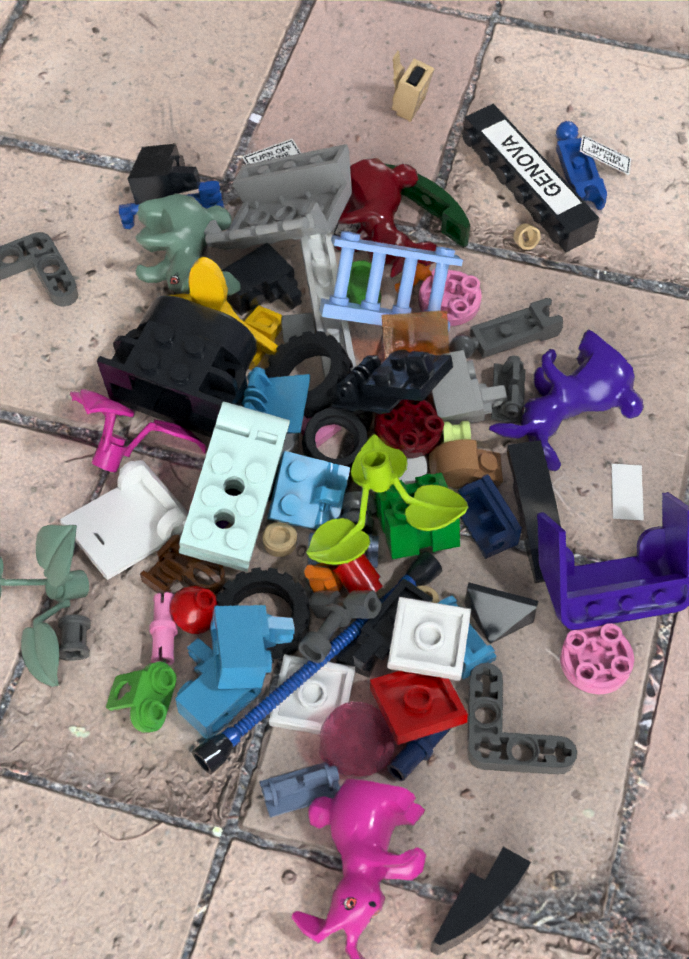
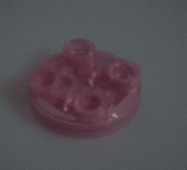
M348 702L337 707L324 720L320 730L319 755L330 766H336L338 773L350 778L366 779L387 765L394 751L395 739L379 709L364 702Z

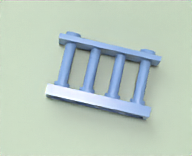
M341 231L340 236L332 235L331 242L333 245L342 247L334 295H330V299L321 298L319 312L322 317L448 336L451 323L446 318H443V313L440 312L449 264L462 266L463 260L458 255H454V249L436 247L435 251L361 240L360 234L348 231ZM355 249L373 252L365 300L361 301V304L349 303V298L346 297ZM386 254L405 257L397 304L393 305L392 309L381 308V303L378 302ZM418 259L436 262L428 309L424 310L423 314L411 312L412 308L409 307Z

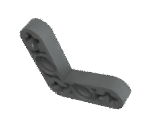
M43 232L32 233L0 246V280L34 268L51 301L55 305L65 307L76 302L79 294L75 279L48 234ZM9 255L19 257L13 263L3 262V259ZM49 265L59 266V269L54 273L43 271ZM62 282L64 289L67 291L66 293H62L58 289V283Z
M481 663L474 667L469 681L467 755L471 764L483 770L557 775L569 772L577 758V748L573 741L563 736L503 732L502 672L491 663ZM482 675L489 676L491 681L489 697H482ZM486 707L495 713L496 719L491 723L484 724L477 720L475 712L480 708ZM482 743L488 744V749L491 750L487 758L482 757L481 751L478 750ZM502 744H507L504 754L505 760L500 759L501 752L499 751ZM520 744L526 745L532 751L533 756L528 761H519L512 755V748ZM539 746L544 747L542 762L537 761L540 753ZM555 748L562 749L563 755H566L564 762H557L556 756L551 755L554 754Z

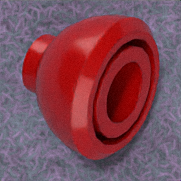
M195 585L187 586L177 591L172 597L170 612L174 622L182 630L191 634H202L210 629L214 606H218V604L216 603L214 593L209 589Z

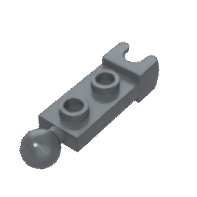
M544 298L530 303L528 308L471 326V338L466 335L454 337L450 343V352L464 350L466 359L472 356L474 350L478 349L481 356L485 358L538 339L542 342L557 337L561 333L563 317L560 315L549 317L552 299Z

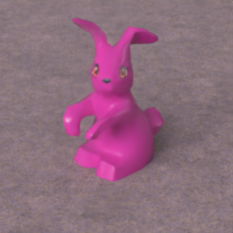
M346 779L334 798L316 797L308 808L310 825L319 829L326 825L331 827L332 839L342 856L343 879L332 894L331 906L326 919L300 911L292 913V919L304 935L318 944L330 934L343 929L346 934L345 952L350 959H365L358 951L357 943L359 936L369 922L383 908L386 897L381 891L379 882L391 879L412 881L423 872L427 856L423 849L416 847L403 854H391L388 852L395 827L401 825L414 826L425 813V809L422 806L414 803L416 797L408 789L367 780Z

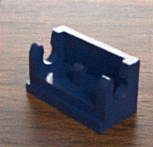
M489 474L458 490L459 495L468 504L466 513L460 518L485 559L519 544L522 527Z

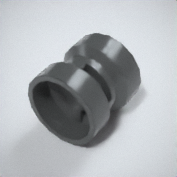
M353 491L344 495L342 503L344 514L340 518L349 519L355 525L358 523L362 492ZM370 494L368 495L365 526L361 530L368 535L373 533L374 520L371 518V515L374 514L376 508V499Z

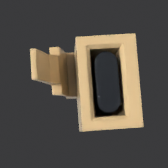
M398 50L393 56L394 77L392 79L395 92L391 109L397 112L396 115L411 122L426 98L435 68L414 58L404 73L405 67L400 63V53Z

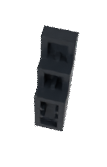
M541 440L507 445L506 454L514 479L512 488L520 514L519 524L522 527L521 533L534 582L541 583L545 581L539 567L537 513H546L561 527L555 495Z

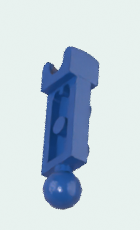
M564 121L556 129V138L559 140L557 141L556 151L566 181L584 201H591L595 204L596 209L602 210L607 200V190L603 178L599 176L594 159L580 152L582 138H577L579 132L576 124L571 121Z

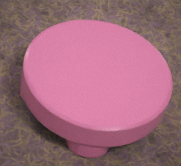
M435 269L432 271V275L422 282L419 289L418 302L423 313L424 310L428 309ZM448 269L440 312L443 313L442 317L451 323L450 326H457L467 323L478 313L481 305L480 282L475 276H469L465 273Z
M608 623L603 626L570 631L562 646L560 663L566 678L578 689L591 694H607L618 690L626 683L633 669L634 654L629 641L622 634L621 629L615 624Z

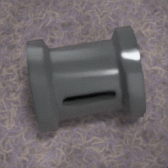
M65 615L61 617L58 621V627L62 630L59 658L70 661L88 658L90 656V649L86 646L87 630L91 628V620L82 615Z

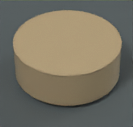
M276 521L269 524L263 531V546L270 555L285 557L295 550L297 546V533L292 525Z

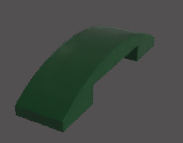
M385 164L392 169L396 167L395 165ZM418 174V182L413 187L402 188L401 196H406L442 221L441 233L465 248L468 245L470 222L457 201L443 188Z

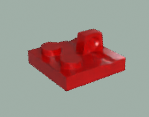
M397 671L370 680V690L397 745L467 723L468 713L449 679Z

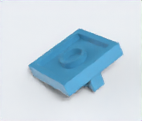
M283 451L267 519L314 531L325 522L338 519L341 513L350 467Z

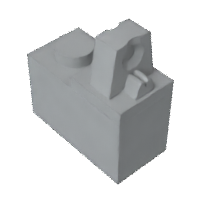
M464 350L442 354L451 355L453 368L431 392L437 415L443 421H449L451 424H459L461 421H469L470 423L485 421V415L492 413V408L501 406L507 401L504 385L487 387L486 383H478L473 360L466 361Z

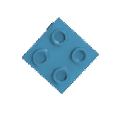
M255 367L248 373L247 379L249 383L248 388L244 391L245 398H243L242 405L245 408L288 419L290 424L287 434L301 433L311 376L310 374L268 378L264 369Z

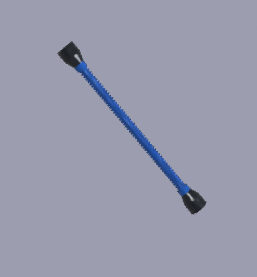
M425 551L411 562L405 575L398 580V584L403 579H406L416 587L430 584L442 573L441 564L431 553ZM398 584L379 599L381 603L387 599ZM356 619V621H353L333 641H330L332 648L323 662L307 661L303 667H300L296 673H293V676H290L289 679H286V681L272 691L269 697H265L262 703L260 702L258 706L256 705L255 709L248 712L237 724H234L231 728L228 727L221 734L205 739L192 750V755L200 767L208 774H213L226 762L232 749L240 742L241 737L245 733L247 734L248 730H251L252 727H255L259 721H262L266 715H269L273 709L279 706L283 700H286L290 694H293L297 688H300L307 679H310L314 673H317L321 667H324L344 647H347L351 641L356 639L361 634V628L369 619Z

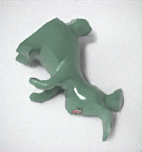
M181 194L147 200L139 204V210L136 214L138 215V220L146 227L135 236L136 241L150 252L165 250L166 255L164 260L156 266L146 267L141 264L138 265L136 268L137 277L146 283H159L167 280L168 288L174 293H190V270L194 262L200 258V253L208 245L204 231L212 220H216L222 231L229 229L232 222L230 213L224 207L218 205L206 209L193 196ZM222 271L228 288L227 295L231 296L240 291V282L230 272Z

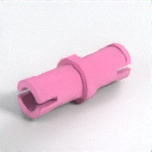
M164 592V601L161 600V593H157L153 597L154 618L149 627L153 639L151 663L164 662V659H166L168 665L174 663V637L178 634V626L170 612V602L174 594Z

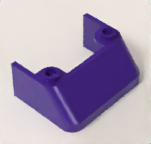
M662 493V526L648 528L639 536L637 556L575 566L573 552L566 546V531L546 513H537L539 567L556 616L568 629L580 630L603 626L608 623L614 624L680 612L689 606V506L671 493Z

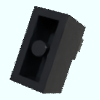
M176 144L142 147L127 178L136 205L147 200L196 190L201 183L197 168L185 166L184 157L179 155Z
M269 243L263 244L221 270L223 272H230L240 282V291L228 296L230 298L229 303L241 315L251 309H256L258 305L261 306L266 300L271 304L280 299L291 310L302 304V293L297 288L298 282L294 278V268Z

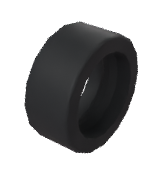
M326 408L316 413L307 423L302 440L303 454L307 457L347 466L351 470L357 454L368 440L366 428L361 419L351 411L342 408ZM335 424L347 429L354 438V447L351 453L344 458L338 459L322 454L317 449L315 443L316 433L321 427Z

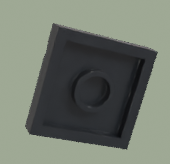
M393 351L361 384L364 396L423 401L453 368L451 355L436 356L429 354V352Z

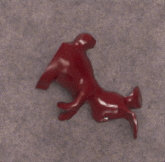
M378 158L363 159L350 166L352 194L338 220L339 224L361 223L360 229L356 232L360 234L361 240L435 251L436 247H439L431 241L412 242L405 233L397 230L394 224V216L402 199V188L413 187L419 180L418 172L413 166L400 164L392 169L387 167ZM335 246L341 252L342 247ZM367 251L368 256L372 262L373 252ZM386 254L384 266L392 265L390 278L402 272L405 257ZM419 259L417 261L418 263L425 266L435 263Z

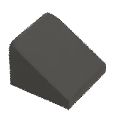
M312 313L284 315L281 317L284 345L289 342L288 339L294 335L297 337L302 336V332L311 331L312 334H315Z

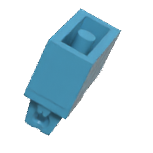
M266 605L214 606L210 631L217 688H262L265 674L270 673L272 669L271 652L266 649L274 647L276 644L292 642L295 632L293 618L269 615L266 612Z
M197 638L187 649L189 650V656L198 664L194 667V671L199 677L195 681H187L179 689L175 700L178 713L207 739L215 736L261 693V688L218 689L213 650Z

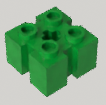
M442 473L425 474L415 477V483L406 485L402 480H399L407 494L413 498L416 490L421 486L439 485L448 488ZM391 484L387 491L375 492L377 518L382 532L386 535V543L392 560L419 555V549L425 547H432L433 552L460 547V518L441 529L432 531L420 530L411 526L407 521L405 511L410 504L403 500L393 484Z

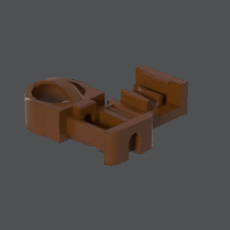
M178 534L173 535L158 551L159 561L147 573L143 570L140 573L141 581L155 592L161 593L162 597H164V592L172 593L170 588L176 581L179 583L183 581L182 575L184 576L185 583L189 586L204 587L212 591L214 595L222 590L226 579L223 565L180 554V535ZM212 569L217 570L220 577ZM199 571H202L215 583L202 585L195 580V576Z

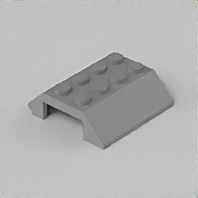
M347 144L243 165L232 183L243 204L227 231H222L216 220L209 222L204 231L208 246L225 250L235 248L246 249L253 245L273 244L277 241L288 239L298 240L305 236L326 235L333 232L352 194L350 157Z

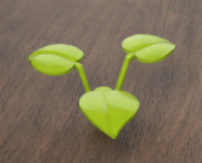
M373 434L357 454L351 468L352 479L356 484L362 486L358 523L355 525L351 520L345 518L332 519L325 522L312 536L306 554L312 560L332 565L354 561L364 554L370 544V538L368 534L361 530L365 526L370 489L374 492H384L393 484L403 500L410 504L405 511L407 521L411 526L425 531L441 529L451 524L466 513L468 504L458 493L439 485L421 486L416 490L414 498L409 496L399 481V478L408 467L406 456L399 449L387 446L377 435Z

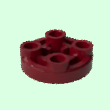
M402 399L390 413L377 414L374 427L376 435L387 446L399 449L406 458H418L428 454L435 448L441 437L444 421L437 415L436 409L425 400Z

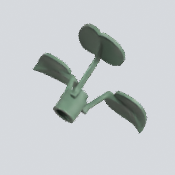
M47 525L39 530L36 537V558L40 567L45 569L44 576L47 579L2 578L3 561L0 557V598L2 593L1 585H45L47 596L59 602L35 618L33 627L25 628L21 639V651L26 667L37 680L52 687L59 686L57 678L59 644L55 631L49 624L43 623V621L61 609L70 607V600L84 598L89 592V580L86 573L82 570L70 571L77 525Z

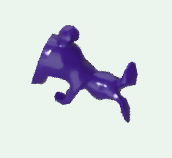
M589 329L587 332H584L578 348L580 352L577 356V362L580 366L569 376L564 375L553 364L557 357L555 350L549 349L542 355V367H538L534 371V386L542 397L531 398L525 403L521 410V426L510 423H498L489 426L490 431L502 437L520 439L527 436L529 442L541 440L548 470L551 471L559 470L561 462L554 449L548 443V440L556 434L563 420L577 416L585 411L604 412L615 407L621 410V414L625 418L632 419L638 417L644 408L643 399L633 388L635 381L633 367L621 353ZM544 372H545L546 376L548 377V379L550 380V382H548V381L544 378Z

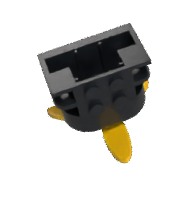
M201 257L194 262L189 273L190 294L183 293L155 298L148 307L137 329L129 331L125 336L120 335L115 338L113 342L115 354L112 359L99 356L97 364L110 400L212 438L223 401L244 407L242 405L243 398H245L244 391L248 388L246 372L257 352V348L271 356L276 354L278 345L247 325L237 316L228 303L230 300L227 295L228 288L221 269L211 259Z

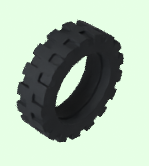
M306 331L302 332V336L297 337L294 335L288 339L289 342L285 345L282 343L276 348V354L270 356L268 360L269 366L265 368V374L268 378L289 376L293 369L305 359L314 356H326L331 359L328 375L321 384L307 393L304 410L306 418H312L316 413L331 407V404L338 398L336 394L338 383L344 380L349 372L352 371L350 368H353L352 361L342 345L338 343L334 336L330 334L327 336L322 331H317L316 334Z
M261 567L252 568L251 572L246 574L242 571L235 575L236 579L232 582L228 580L225 583L223 593H219L216 598L218 606H237L245 598L257 593H270L280 596L290 605L295 629L293 640L290 643L276 644V646L266 649L271 652L272 663L278 658L283 660L284 654L290 655L292 650L297 651L299 649L300 642L309 632L310 623L309 599L304 594V588L299 582L295 583L293 577L286 572L284 574L278 573V569L268 568L267 571L261 570Z

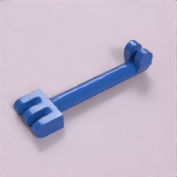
M218 181L201 182L198 188L199 193L187 194V196H193L206 209L215 205L224 207ZM135 203L119 205V215L124 229L134 227V215H137L139 205Z

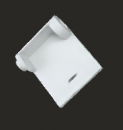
M142 460L130 461L120 469L118 487L60 519L62 525H77L75 542L107 580L161 549L173 535L178 534L181 537L189 513Z

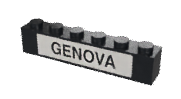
M494 103L465 116L462 132L465 144L479 155L484 165H488L496 174L499 182L513 193L514 198L519 204H523L531 213L533 220L548 232L554 243L558 244L566 253L595 238L599 222L597 214Z

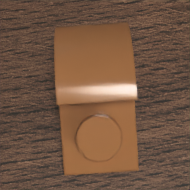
M462 439L449 441L437 446L428 455L430 474L442 473L448 487L460 489L466 483L477 481L489 474L497 488L503 483L500 453L477 449L476 440Z

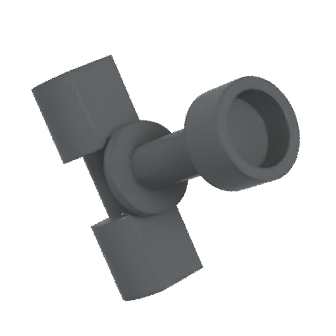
M338 590L316 591L310 599L309 606L317 618H326V620L317 632L310 631L304 636L299 644L300 652L312 662H323L332 648L329 639L338 627H347L351 622V618L373 619L379 614L382 603L375 591L354 590L347 597H342Z

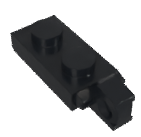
M403 579L382 603L379 614L375 618L369 619L361 628V635L357 639V643L361 646L353 655L354 662L352 664L363 672L368 669L376 657L383 661L390 654L399 597L433 602L431 596L406 579Z

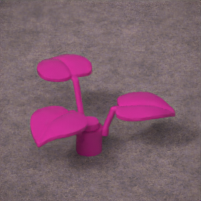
M81 389L80 392L71 391L69 394L72 397V401L83 404L87 414L102 412L105 416L103 434L91 462L101 469L116 473L123 455L130 457L132 450L150 431H161L192 441L206 453L207 447L191 431L177 424L154 419V422L148 423L126 447L124 445L126 439L112 432L116 415L133 417L135 413L131 409L99 393Z

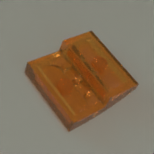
M447 310L381 315L384 361L393 351L397 350L429 352V354L436 356L450 353Z

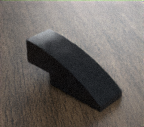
M503 846L485 880L471 872L432 942L431 952L439 955L459 945L482 929L515 894L525 878L531 862Z

